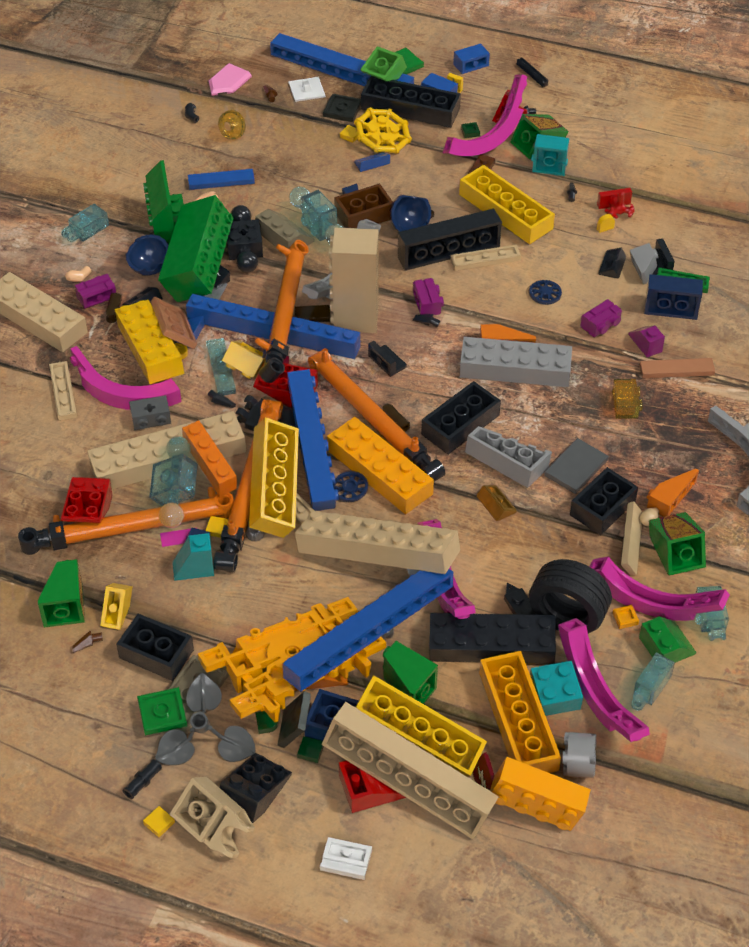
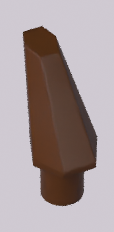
M268 85L263 86L269 101L274 102L275 97L278 95L276 90Z
M91 631L86 633L73 645V653L93 646V642L103 641L102 632L91 634Z

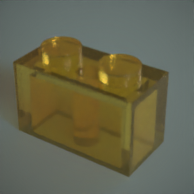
M614 379L612 396L616 419H638L643 403L642 400H639L640 386H637L636 379Z

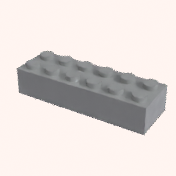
M464 337L460 362V378L569 387L572 346Z

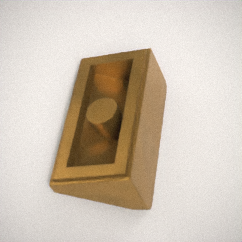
M483 485L477 493V498L496 521H500L517 512L497 485Z

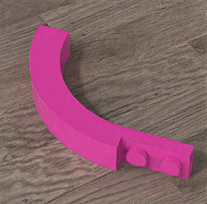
M523 74L514 76L504 112L497 124L489 132L471 140L447 137L443 153L455 156H474L486 153L502 144L511 135L521 119L524 110L518 107L522 102V93L526 88L528 76Z
M77 346L70 348L72 355L70 361L74 367L77 366L82 386L94 398L107 405L130 410V401L164 395L167 397L168 406L182 402L180 389L171 378L147 386L118 384L101 376Z
M437 519L417 523L421 526L442 528L441 522ZM453 575V587L437 597L444 613H451L458 619H465L470 617V614L476 613L475 605L462 594Z
M609 557L593 559L589 566L606 580L613 599L625 606L632 605L634 610L653 617L660 616L675 621L694 620L697 613L723 610L730 596L726 589L694 594H671L658 591L632 579L618 568Z
M577 618L559 624L560 637L567 661H572L582 695L599 721L610 732L617 730L630 742L638 741L650 735L649 727L623 707L607 686L592 652L587 625Z

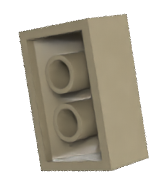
M267 209L255 216V219H259L261 236L274 246L280 244L289 248L295 240H301L307 246L315 242L313 237L281 213Z

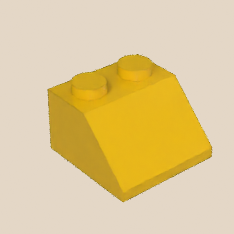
M238 340L231 341L222 361L226 363V367L232 370L238 369L242 371L241 375L251 379V377H257L265 359L262 357L263 352Z

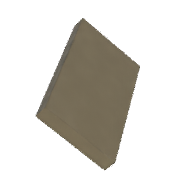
M195 655L190 658L168 688L179 687L187 727L178 728V730H182L186 735L190 728H192L190 724L191 716L196 713L190 710L186 701L192 682L199 674L205 673L220 688L229 676L227 670L223 668L206 673L198 660V656Z

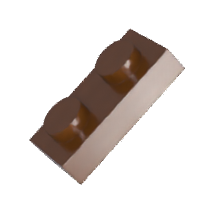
M480 154L468 174L482 165L491 170L495 164V158Z

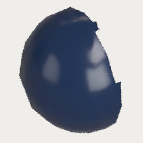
M399 195L392 202L390 220L394 228L399 232L429 224L431 206L426 198Z
M157 235L138 237L129 247L126 253V261L131 269L138 274L144 276L155 275L161 271L168 244L166 240Z

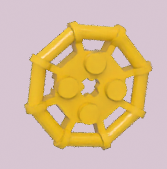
M370 107L359 118L354 120L357 140L367 145L376 154L377 152L398 154L403 147L412 141L408 121L403 120L390 108L389 110L372 109ZM389 117H390L391 119H393L395 122H397L398 124H395L394 122H392V121L389 119ZM368 118L371 120L369 123L364 122ZM399 130H403V135L399 134Z

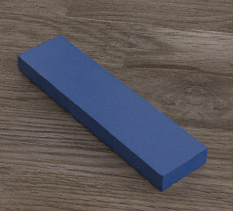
M253 169L188 175L189 190L255 184Z

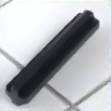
M523 57L517 59L516 64L542 87L548 86L549 80Z

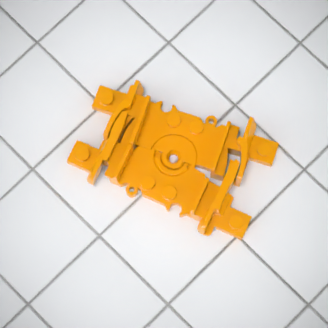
M349 597L327 604L326 609L319 603L313 605L309 612L303 614L296 613L295 621H290L288 617H285L284 621L264 628L263 632H260L258 628L251 629L250 636L245 635L236 639V647L232 654L229 653L224 643L221 642L216 647L198 653V660L206 673L226 666L236 692H244L230 699V706L241 719L260 710L261 712L265 711L276 723L279 721L280 708L282 710L285 709V697H294L295 687L283 678V663L288 658L299 653L304 647L315 642L319 637L333 630L335 626L340 625L344 620L358 613V609ZM379 637L328 673L329 677L335 678L340 673L346 679L348 678V672L356 668L365 678L368 677L371 661L367 657L385 649L386 641ZM267 667V671L262 673V669ZM323 676L322 678H320V679L317 680L316 682H318V681L324 679L325 676Z

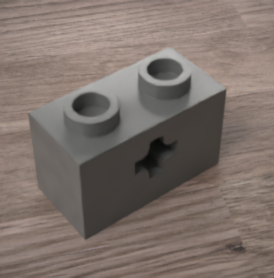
M166 395L129 402L134 430L171 424Z

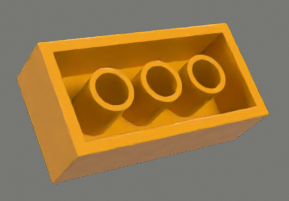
M506 757L494 776L490 791L499 796L496 801L498 805L508 806L515 809L518 813L531 815L541 822H548L556 825L559 829L571 831L586 811L591 789Z

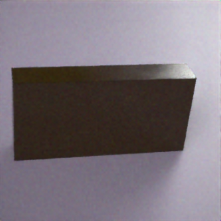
M330 305L295 307V317L314 322H330Z

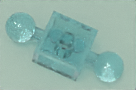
M299 186L290 192L289 199L291 204L302 210V224L319 241L326 239L330 244V235H334V228H344L337 224V208L319 189L310 193L306 188Z
M181 436L173 437L168 441L166 452L170 458L153 464L149 498L162 506L159 511V520L168 528L179 526L184 519L183 509L178 503L195 497L198 464L188 457L191 447L187 439Z

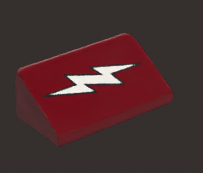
M485 752L479 757L472 773L476 783L490 790L495 774L489 755Z

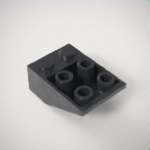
M255 753L221 781L220 789L242 807L250 821L254 823L266 812L291 777L292 772Z

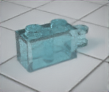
M93 204L68 219L69 226L62 230L61 235L70 242L78 238L84 242L109 226L107 212Z
M721 586L697 587L696 593L722 590ZM726 605L720 611L696 614V623L700 624L701 632H708L710 641H714L716 638L726 639L725 631L729 621Z
M656 652L635 683L631 703L634 710H642L647 703L652 706L672 677L674 661Z

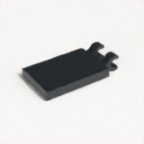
M247 395L244 399V402H247L244 406L245 409L238 408L236 411L238 422L245 423L246 429L254 431V427L257 426L263 398L258 402L253 396ZM283 406L282 416L278 422L296 428L293 409Z

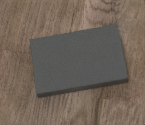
M577 438L545 471L544 476L577 494L608 461L609 456Z

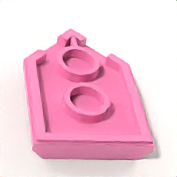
M229 63L208 80L211 95L215 96L222 92H227V94L234 93L252 75L249 71Z

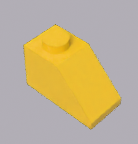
M117 583L106 586L100 626L118 630L122 628L130 607L133 586Z

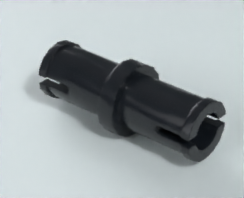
M152 759L142 771H138L134 775L135 778L123 788L125 796L129 799H134L141 789L147 787L151 783L150 780L162 770L161 764L157 760Z

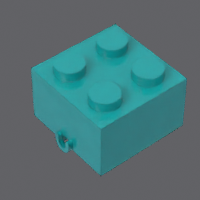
M537 134L534 154H532L531 160L533 161L532 172L565 176L566 166L568 165L570 138Z
M572 661L531 668L530 676L545 716L581 709L583 695Z

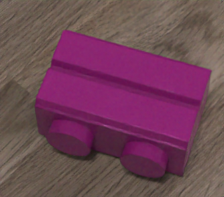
M108 274L97 276L75 285L77 298L84 309L108 301L111 293H116L115 284Z
M432 278L424 279L423 281L422 279L415 280L413 282V295L420 315H439L441 307H444L443 297L439 296V285H435Z
M607 299L583 314L580 326L594 338L599 334L603 335L610 327L617 326L620 323L622 310Z

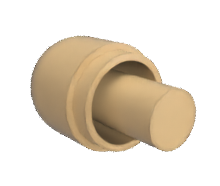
M657 508L646 509L640 515V522L644 526H649V520L658 518L659 510Z

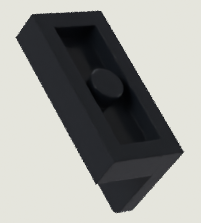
M656 239L655 249L658 258L656 259L657 267L653 275H657L658 268L673 270L675 263L664 239Z
M375 341L368 343V356L390 377L407 368V364L387 345L380 347Z

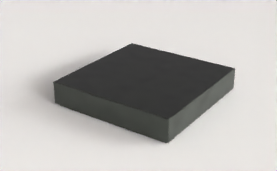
M332 94L323 111V117L354 122L361 107V99Z
M303 691L285 707L277 746L285 748L305 731L311 698L310 693Z

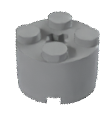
M565 732L563 775L594 778L596 734Z

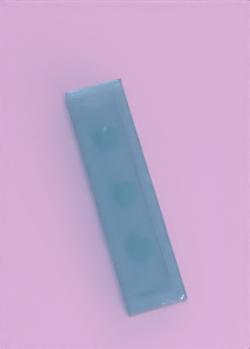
M224 338L206 341L217 393L222 395L236 394L232 371L222 361L227 351Z

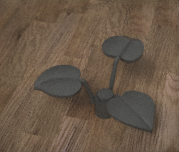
M201 673L192 682L186 697L188 707L191 711L196 712L190 719L192 728H190L189 737L187 738L185 732L178 729L166 732L159 742L155 759L166 765H181L188 762L195 753V747L189 742L192 740L194 732L205 733L208 730L222 739L218 745V751L226 761L239 762L255 754L256 747L251 735L240 726H229L225 730L224 736L210 726V721L205 715L206 710H214L219 706L222 693L215 682L205 673Z

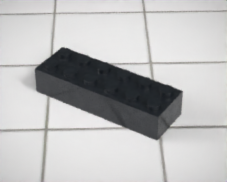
M370 76L361 93V110H367L370 107L372 109L389 110L390 108L401 118L451 128L460 110L461 93L396 80L384 81Z
M493 208L398 232V259L403 269L407 271L450 260L451 255L500 247L502 221Z
M430 613V661L480 662L481 659L521 651L525 663L555 664V615L470 614L468 618L458 619L451 613Z

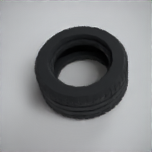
M558 559L550 561L541 567L529 590V601L536 615H555L556 630L559 631V624L577 618L587 625L589 634L601 626L611 605L612 594L606 580L591 567L574 560Z

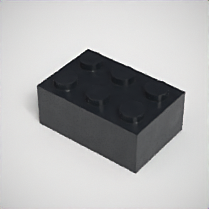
M607 467L571 500L570 516L601 536L627 511L628 503L636 502L638 486Z
M139 613L116 644L120 659L171 681H174L194 651L191 635Z

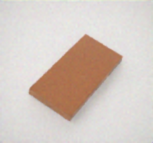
M153 297L151 304L163 335L195 349L197 342L184 310L157 297Z

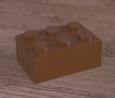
M379 183L334 197V211L345 228L357 229L358 223L361 220L368 219L377 224L390 220V208L393 201Z

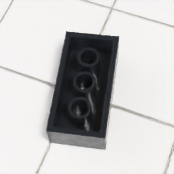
M473 381L422 419L421 435L449 455L466 442L468 435L478 426L484 428L500 416L501 400Z

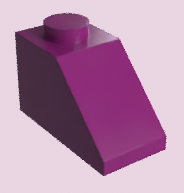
M656 325L641 327L628 333L647 358L663 351L665 336Z

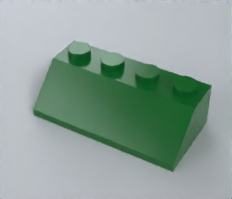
M160 160L145 175L146 183H143L144 193H148L145 194L146 204H150L147 205L148 215H151L148 216L149 225L153 226L154 233L174 230L172 204L164 160Z

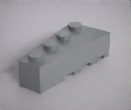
M479 426L468 435L465 453L526 488L533 484L549 468L552 454L548 450L544 452L537 450V446L531 444L528 446L520 444L514 438L505 439L502 437V434Z

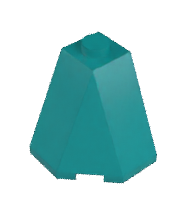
M209 533L188 536L172 562L174 581L214 576Z

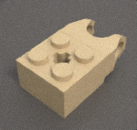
M207 777L192 778L170 813L198 841L204 842L210 849L221 852L229 858H236L239 855V851L232 839L234 828L246 833L253 832L255 829L246 811Z

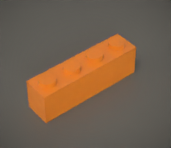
M198 420L182 427L184 444L219 497L237 489L236 474L201 422Z

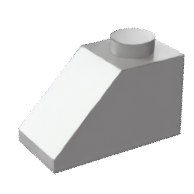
M650 243L630 250L632 263L643 285L647 284L649 274H653L657 267L656 259L658 254L655 248L652 249Z

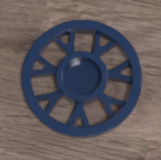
M539 280L530 286L529 295L535 302L549 305L560 300L562 290L553 281Z
M348 471L341 473L335 478L333 488L337 489L338 492L344 491L343 494H338L339 500L355 502L366 495L368 482L361 473ZM349 476V479L344 481L343 478ZM356 476L360 478L357 482L354 480ZM340 483L342 484V487L336 486V484ZM365 484V487L358 488V485ZM347 494H352L351 498H347L346 496Z

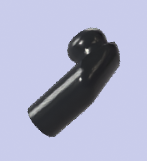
M188 103L185 106V117L197 123L199 116L194 113L196 106Z

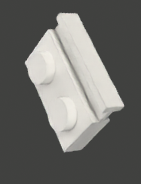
M328 837L320 864V871L365 880L372 846Z

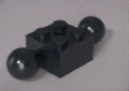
M238 205L230 212L233 222L227 239L229 261L236 260L237 267L242 272L250 273L257 268L258 258L263 257L259 219L251 220L252 215L249 208L244 205Z

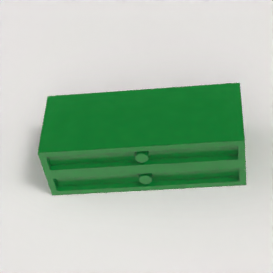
M216 195L181 205L158 281L177 303L189 300L192 294L200 296L212 294L233 222L232 214L228 212Z

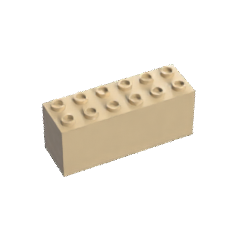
M334 228V235H330V246L332 248H329V259L332 260L329 261V272L332 273L329 278V285L333 286V288H330V299H333L330 302V311L333 312L331 313L330 323L336 327L360 333H376L378 320L379 229Z

